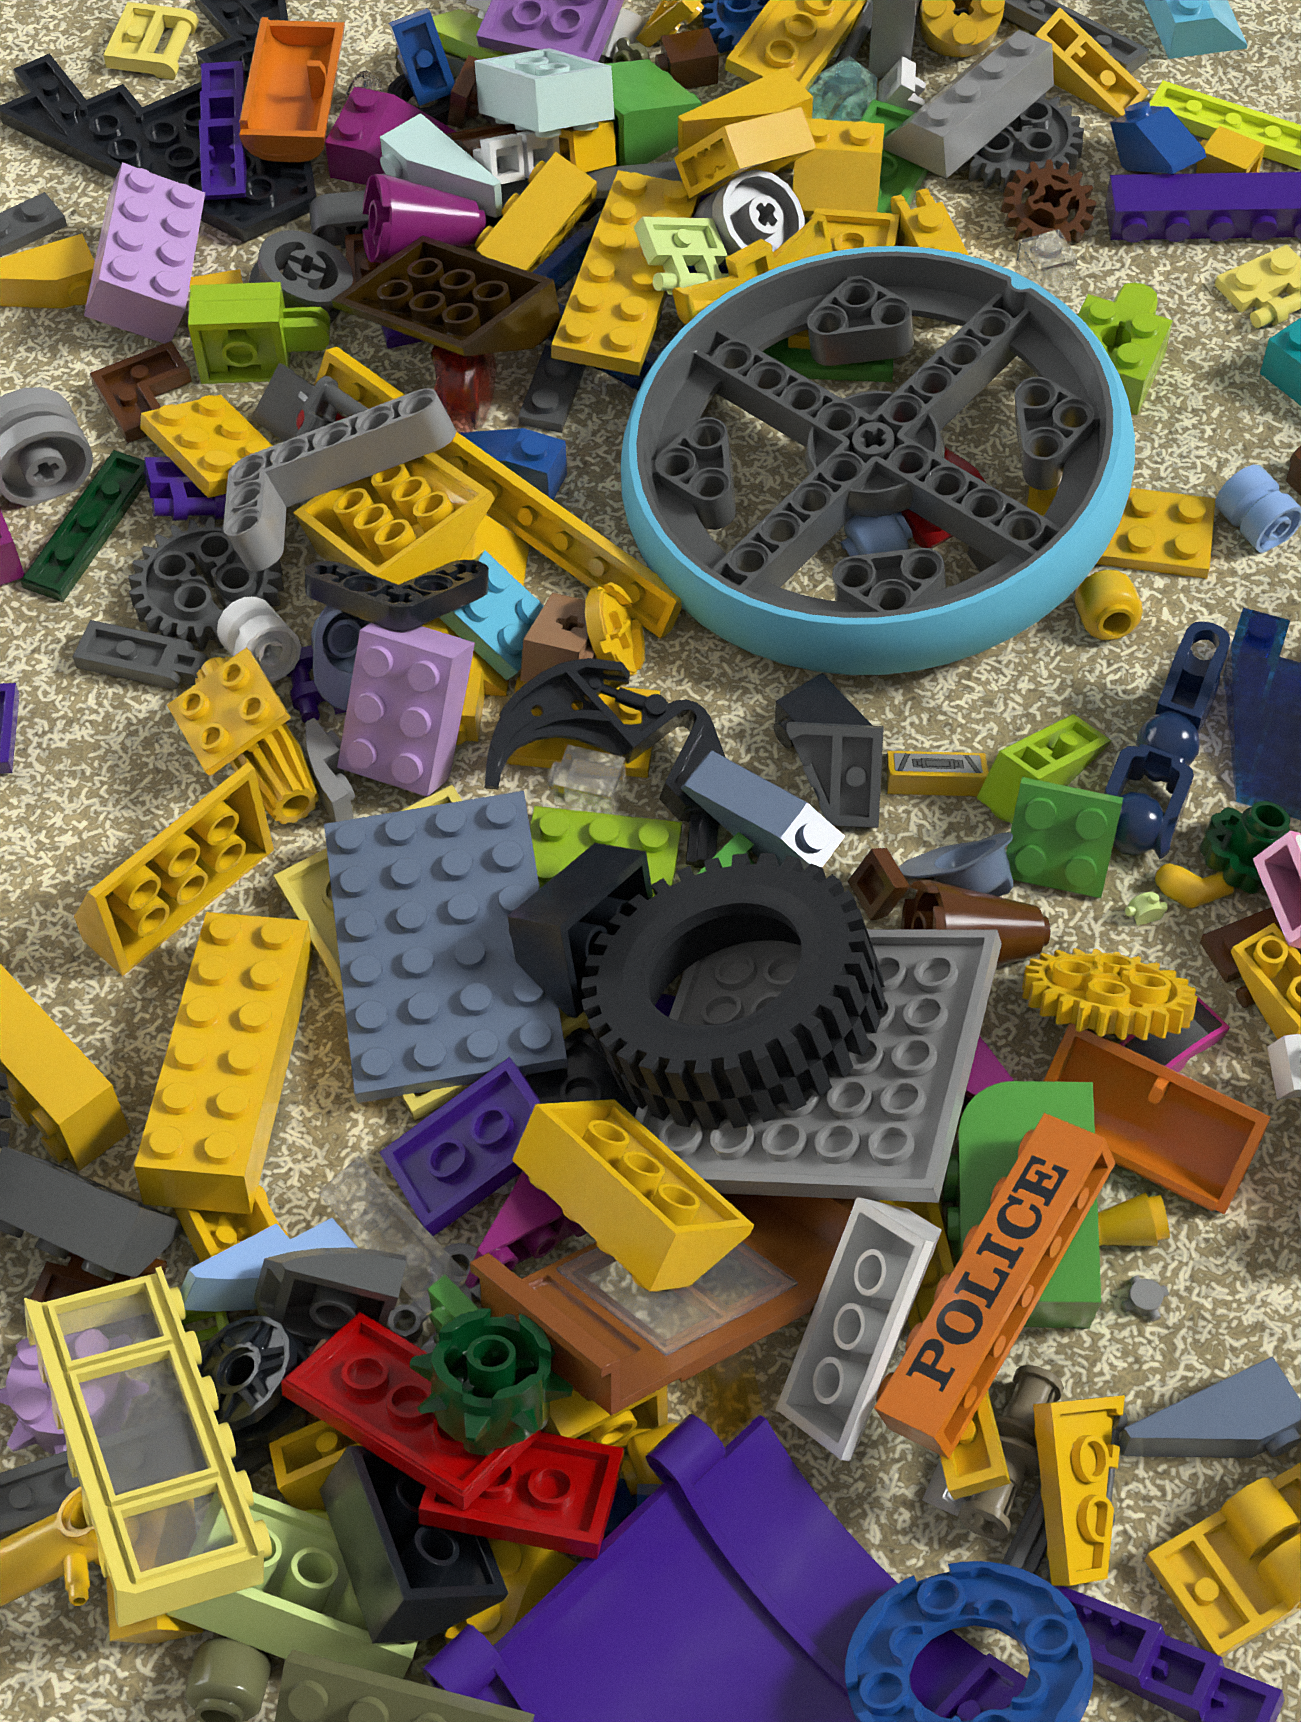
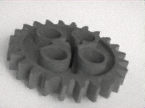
M1044 93L960 166L957 171L965 172L969 170L968 180L971 182L980 177L983 178V188L985 189L993 183L999 184L1000 192L1004 193L1007 183L1012 182L1015 172L1020 169L1026 173L1028 165L1032 161L1038 165L1039 169L1044 168L1047 159L1052 160L1054 169H1060L1064 162L1069 164V169H1076L1078 158H1081L1084 141V128L1079 127L1080 117L1071 116V105L1060 107L1061 98L1059 96L1047 100L1045 99L1046 93Z
M209 517L205 527L201 528L198 527L194 519L189 520L188 530L184 532L173 525L171 526L172 537L169 539L159 534L155 535L157 548L143 546L141 549L144 560L133 561L135 574L128 577L131 586L129 594L133 608L136 610L139 622H146L148 632L157 633L160 631V634L172 638L177 636L178 639L188 642L197 640L200 651H204L208 640H215L220 649L224 648L217 634L218 620L223 611L232 602L243 597H257L265 600L271 607L280 606L281 602L278 592L284 591L280 559L264 570L257 572L248 570L226 537L223 525L222 527H216L213 517ZM189 557L196 559L201 567L203 577L201 575L197 576L195 564ZM207 583L211 588H215L217 599L224 608L223 610L218 609L214 603Z

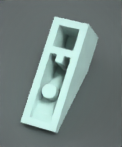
M421 113L380 136L382 149L380 163L386 175L475 200L479 210H484L485 215L495 218L502 215L501 182Z

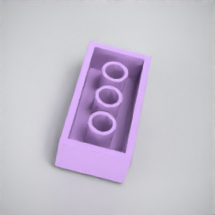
M122 162L107 199L84 312L85 317L161 343L172 341L186 309L205 192Z

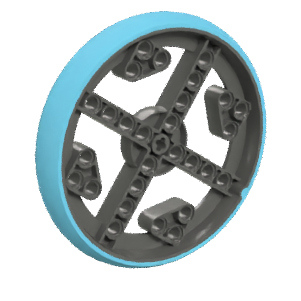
M908 246L846 249L807 257L756 276L722 295L698 313L678 332L652 365L633 402L624 432L621 453L622 500L628 525L649 569L655 572L669 589L681 599L682 608L688 614L722 639L752 654L781 664L816 672L845 675H886L912 672L949 664L979 654L1009 640L1040 621L1060 605L1084 581L1105 552L1121 521L1129 497L1135 465V433L1129 401L1123 383L1102 343L1078 315L1040 285L997 264L957 252ZM912 316L941 320L963 326L895 392L867 391L853 394L843 399L762 352L775 343L808 329L811 356L821 365L834 366L891 359L904 356L910 352L914 345ZM1016 356L1021 358L1038 375V377L1023 380L1015 389L1016 431L1023 477L1030 487L1037 490H1050L1059 486L1044 516L944 459L945 447L940 431ZM715 393L806 447L805 463L809 474L727 554L706 531V529L717 530L726 527L733 521L736 514L733 464L726 425L714 417L700 419ZM909 509L997 562L981 573L946 588L944 560L933 549L914 548L863 554L843 558L833 568L832 579L835 601L805 596L780 588L854 515L879 517Z

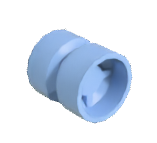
M1253 464L1234 474L1223 485L1215 500V507L1232 525L1240 527V533L1259 553H1264L1287 541L1301 525V507L1288 493H1281L1279 491V484L1261 465Z

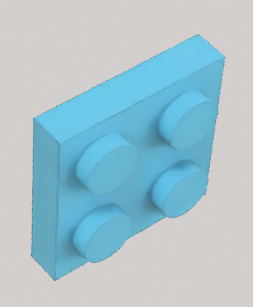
M484 550L473 560L482 562L489 568L488 594L439 618L460 638L475 642L474 651L505 680H508L521 669L523 639L544 605Z

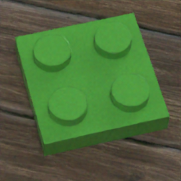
M1022 777L1010 832L1013 834V838L1008 844L1006 851L1012 879L1101 898L1123 797Z

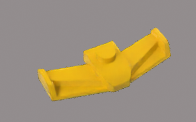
M818 212L812 214L809 217V222L774 252L770 243L759 239L727 256L725 259L729 273L728 277L684 288H673L672 293L679 319L685 325L688 324L698 313L725 293L774 268L807 257L832 252L826 216Z

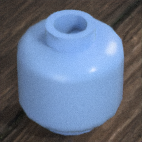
M901 512L879 517L854 515L844 525L847 538L841 541L840 544L843 549H846L849 556L909 549L908 539L912 538L913 534Z

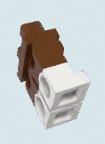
M511 123L495 124L446 134L495 176L501 184L529 178L530 173L540 161L543 160L547 163L555 151L560 154L559 136L536 137L535 131L516 130L515 125Z

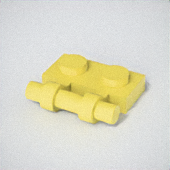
M1286 244L1218 275L1215 286L1240 313L1252 307L1258 309L1250 314L1251 323L1255 328L1263 327L1269 323L1275 326L1286 321L1289 314L1301 309V258ZM1285 292L1289 294V296L1282 299L1277 297Z

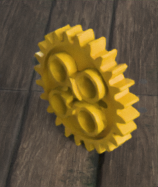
M1073 948L1072 954L1058 949L1054 951V956L1041 953L1039 959L1031 958L1029 965L1025 966L1022 984V998L1029 1000L1028 1006L1030 1008H1040V1016H1056V1024L1058 1025L1076 1024L1075 1031L1078 1032L1088 1029L1096 1032L1097 1036L1100 1037L1106 1034H1115L1122 1040L1126 1039L1127 1034H1133L1141 1040H1147L1148 1033L1162 1039L1166 1038L1167 1032L1180 1034L1181 1028L1190 1027L1197 1002V996H1195L1196 988L1188 986V979L1176 978L1177 972L1175 970H1159L1160 963L1144 964L1141 963V957L1139 956L1129 958L1121 955L1120 952L1102 953L1098 949H1093L1092 954H1086L1077 948Z

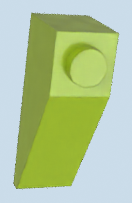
M1072 714L1000 750L979 791L977 799L991 808V812L997 818L1012 824L1022 777L1068 786L1110 745L1112 740L1075 714Z

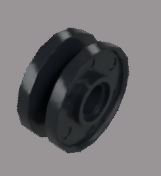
M246 1316L226 1325L208 1340L201 1350L202 1364L197 1365L201 1377L210 1375L214 1382L219 1409L214 1411L218 1424L225 1422L229 1424L235 1446L239 1448H259L278 1440L298 1423L306 1411L282 1395L281 1381L311 1355V1352L301 1341L293 1338L281 1323L267 1316Z

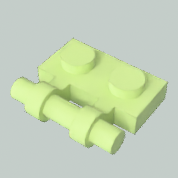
M642 217L634 226L648 265H663L665 273H656L654 275L653 287L655 290L667 291L668 294L673 295V288H684L729 276V273H721L718 267L728 255L713 218ZM687 266H695L697 273H689Z

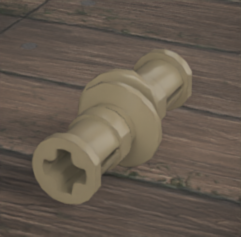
M1023 1365L1016 1369L1012 1380L1016 1387L1010 1402L1004 1407L1001 1416L995 1417L1011 1484L973 1494L970 1501L962 1504L958 1517L967 1529L984 1538L1003 1539L1007 1537L1011 1527L1008 1516L1015 1498L1020 1496L1025 1483V1475L1040 1476L1038 1450L1035 1449L1037 1441L1034 1434L1033 1404L1057 1402L1061 1398L1064 1386L1056 1375L1039 1366Z

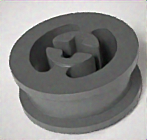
M295 230L280 231L267 237L261 245L258 261L253 266L249 276V283L281 282L285 308L322 307L330 317V324L341 311L333 308L332 299L348 289L353 281L351 267L347 259L336 247L316 235Z

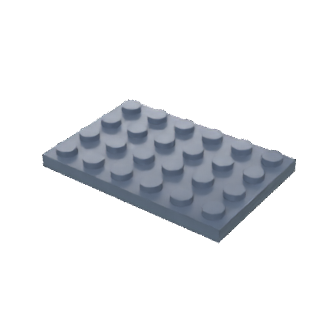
M524 791L325 823L324 829L352 1076L357 1102L362 1103L405 1094L473 1084L508 1057L514 1061L523 1075L568 1068L559 1007L516 963L512 939L509 934L507 916L540 889Z

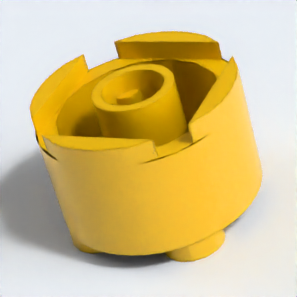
M922 0L919 11L922 37L933 51L944 56L968 57L983 52L994 40L1003 17L1005 0ZM955 7L958 9L966 8L968 14L963 12L959 16L955 15Z

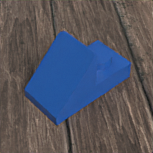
M425 8L389 22L388 24L399 55H397L398 61L417 104L421 106L451 94L455 82L431 11Z

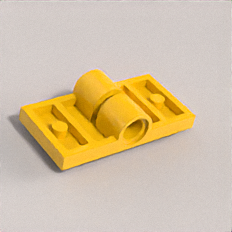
M1301 1462L1271 1480L1269 1477H1263L1252 1482L1228 1499L1218 1512L1147 1553L1144 1561L1204 1649L1210 1653L1224 1657L1301 1610Z

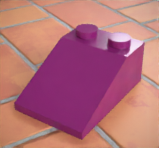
M354 86L325 141L330 178L366 185L371 175L385 174L380 163V158L382 157L380 136L420 113L444 134L456 131L394 94Z

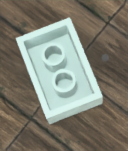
M550 48L474 61L479 113L495 118L496 123H511L515 125L516 130L535 131L536 137L547 138L561 135L562 128L573 127L574 130L580 131L593 130L599 127L598 122L615 119L612 70L610 65Z

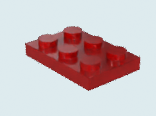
M540 1432V1436L465 1510L460 1509L426 1487L419 1506V1524L598 1559L623 1466L624 1448Z

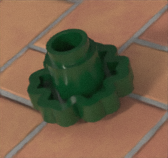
M1269 801L1256 802L1243 813L1234 808H1224L1221 813L1212 815L1204 830L1205 836L1199 849L1202 855L1205 856V864L1212 870L1223 872V879L1229 886L1240 888L1249 894L1259 892L1261 887L1265 890L1253 858L1290 831V817L1282 807Z

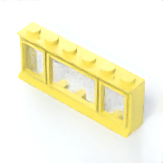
M157 1267L155 1274L43 1303L24 1298L27 1338L30 1346L36 1345L41 1380L43 1383L48 1382L51 1390L54 1421L57 1429H63L70 1472L73 1478L78 1476L81 1485L86 1523L88 1527L94 1526L102 1574L104 1578L110 1577L113 1586L115 1618L118 1627L263 1584L264 1558L272 1555L269 1533L263 1519L254 1522L249 1509L250 1506L254 1505L251 1484L246 1471L236 1472L231 1458L236 1457L233 1435L227 1422L218 1424L214 1411L219 1409L215 1385L210 1375L206 1377H201L197 1365L202 1364L201 1350L194 1330L184 1331L181 1321L185 1320L186 1315L178 1286L169 1288L162 1268Z

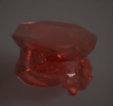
M434 345L430 353L437 380L434 390L450 419L453 417L463 418L473 430L478 429L485 423L493 400L496 378L494 353L463 356Z

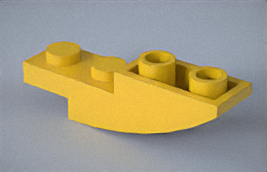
M1272 923L1233 946L1231 954L1257 1007L1276 1038L1280 1039L1286 1035L1301 1034V954L1295 947L1288 946L1282 931L1275 923Z

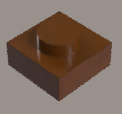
M887 848L871 849L847 881L870 920H879L888 916L910 888Z

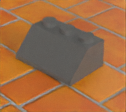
M3 1146L0 1152V1231L17 1238H21L24 1231L39 1237L35 1245L36 1248L65 1260L69 1252L84 1258L81 1269L98 1277L112 1281L115 1273H120L136 1278L184 1230L179 1219L149 1205H143L138 1200L54 1162Z

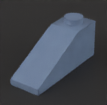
M710 751L681 787L686 794L733 836L740 832L754 844L751 852L758 858L760 853L775 854L779 867L787 856L800 858L804 870L811 863L823 867L845 837L809 803L714 751Z
M1272 1356L1125 1427L1118 1446L1123 1456L1253 1458L1267 1450L1272 1457H1277L1290 1451L1301 1442V1400Z

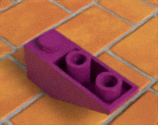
M523 1171L480 1244L474 1260L489 1253L512 1271L517 1264L532 1256L535 1259L544 1257L560 1241L572 1235L581 1237L588 1232L578 1223L568 1219L563 1214L562 1208L545 1191L532 1185L529 1181V1176ZM469 1271L465 1284L471 1289L480 1284V1279Z

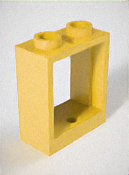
M802 107L723 126L675 156L674 160L690 199L713 193L741 172L758 169L775 173L815 150L816 145Z

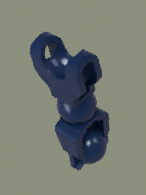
M1194 622L1187 628L1172 662L1166 683L1157 703L1155 715L1151 716L1139 730L1136 740L1137 746H1127L1122 749L1116 761L1104 794L1123 797L1113 848L1122 854L1139 856L1154 850L1160 860L1169 853L1172 836L1186 806L1194 777L1193 770L1189 765L1199 754V733L1205 724L1217 695L1220 673L1230 645L1228 632L1215 623ZM1200 640H1209L1215 645L1216 651L1211 659L1200 660L1194 656L1191 650L1192 645ZM1144 775L1153 782H1165L1166 791L1172 794L1166 812L1164 813L1157 800L1147 794L1129 792L1121 796L1126 783L1129 780L1140 781Z

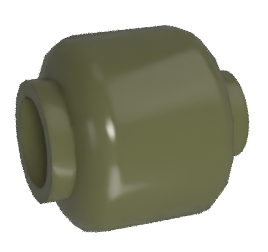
M225 1636L203 1642L195 1652L185 1689V1699L190 1707L195 1710L194 1716L200 1722H245L259 1714L271 1672V1661L264 1651Z

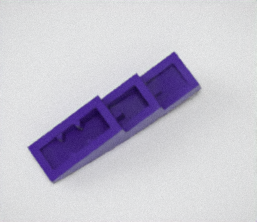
M243 61L201 63L202 91H200L201 120H199L201 185L202 192H205L204 200L245 198L247 149L243 146L239 136V121L245 96Z
M1054 1586L1076 1609L1077 1618L1089 1639L1094 1673L1188 1722H1276L1285 1701L1281 1689L1226 1668L1221 1656L1165 1635L1162 1624L1065 1586Z

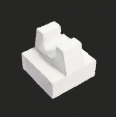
M902 56L879 82L878 101L914 112L920 109L925 104V100L918 96L925 90L926 83L916 77V63Z

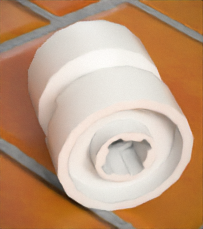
M243 597L232 602L221 614L218 620L217 634L221 644L233 657L247 647L269 682L285 677L295 668L301 652L299 638L265 600L257 597Z

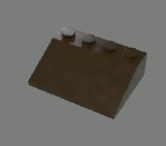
M424 235L332 299L333 308L463 356L533 349L556 332L561 321L553 279Z

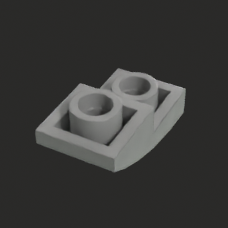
M312 718L306 722L305 736L311 770L320 800L333 822L353 819L351 800L355 798V793L345 777L344 770L337 768L341 741L334 731L331 730L326 733L317 720Z

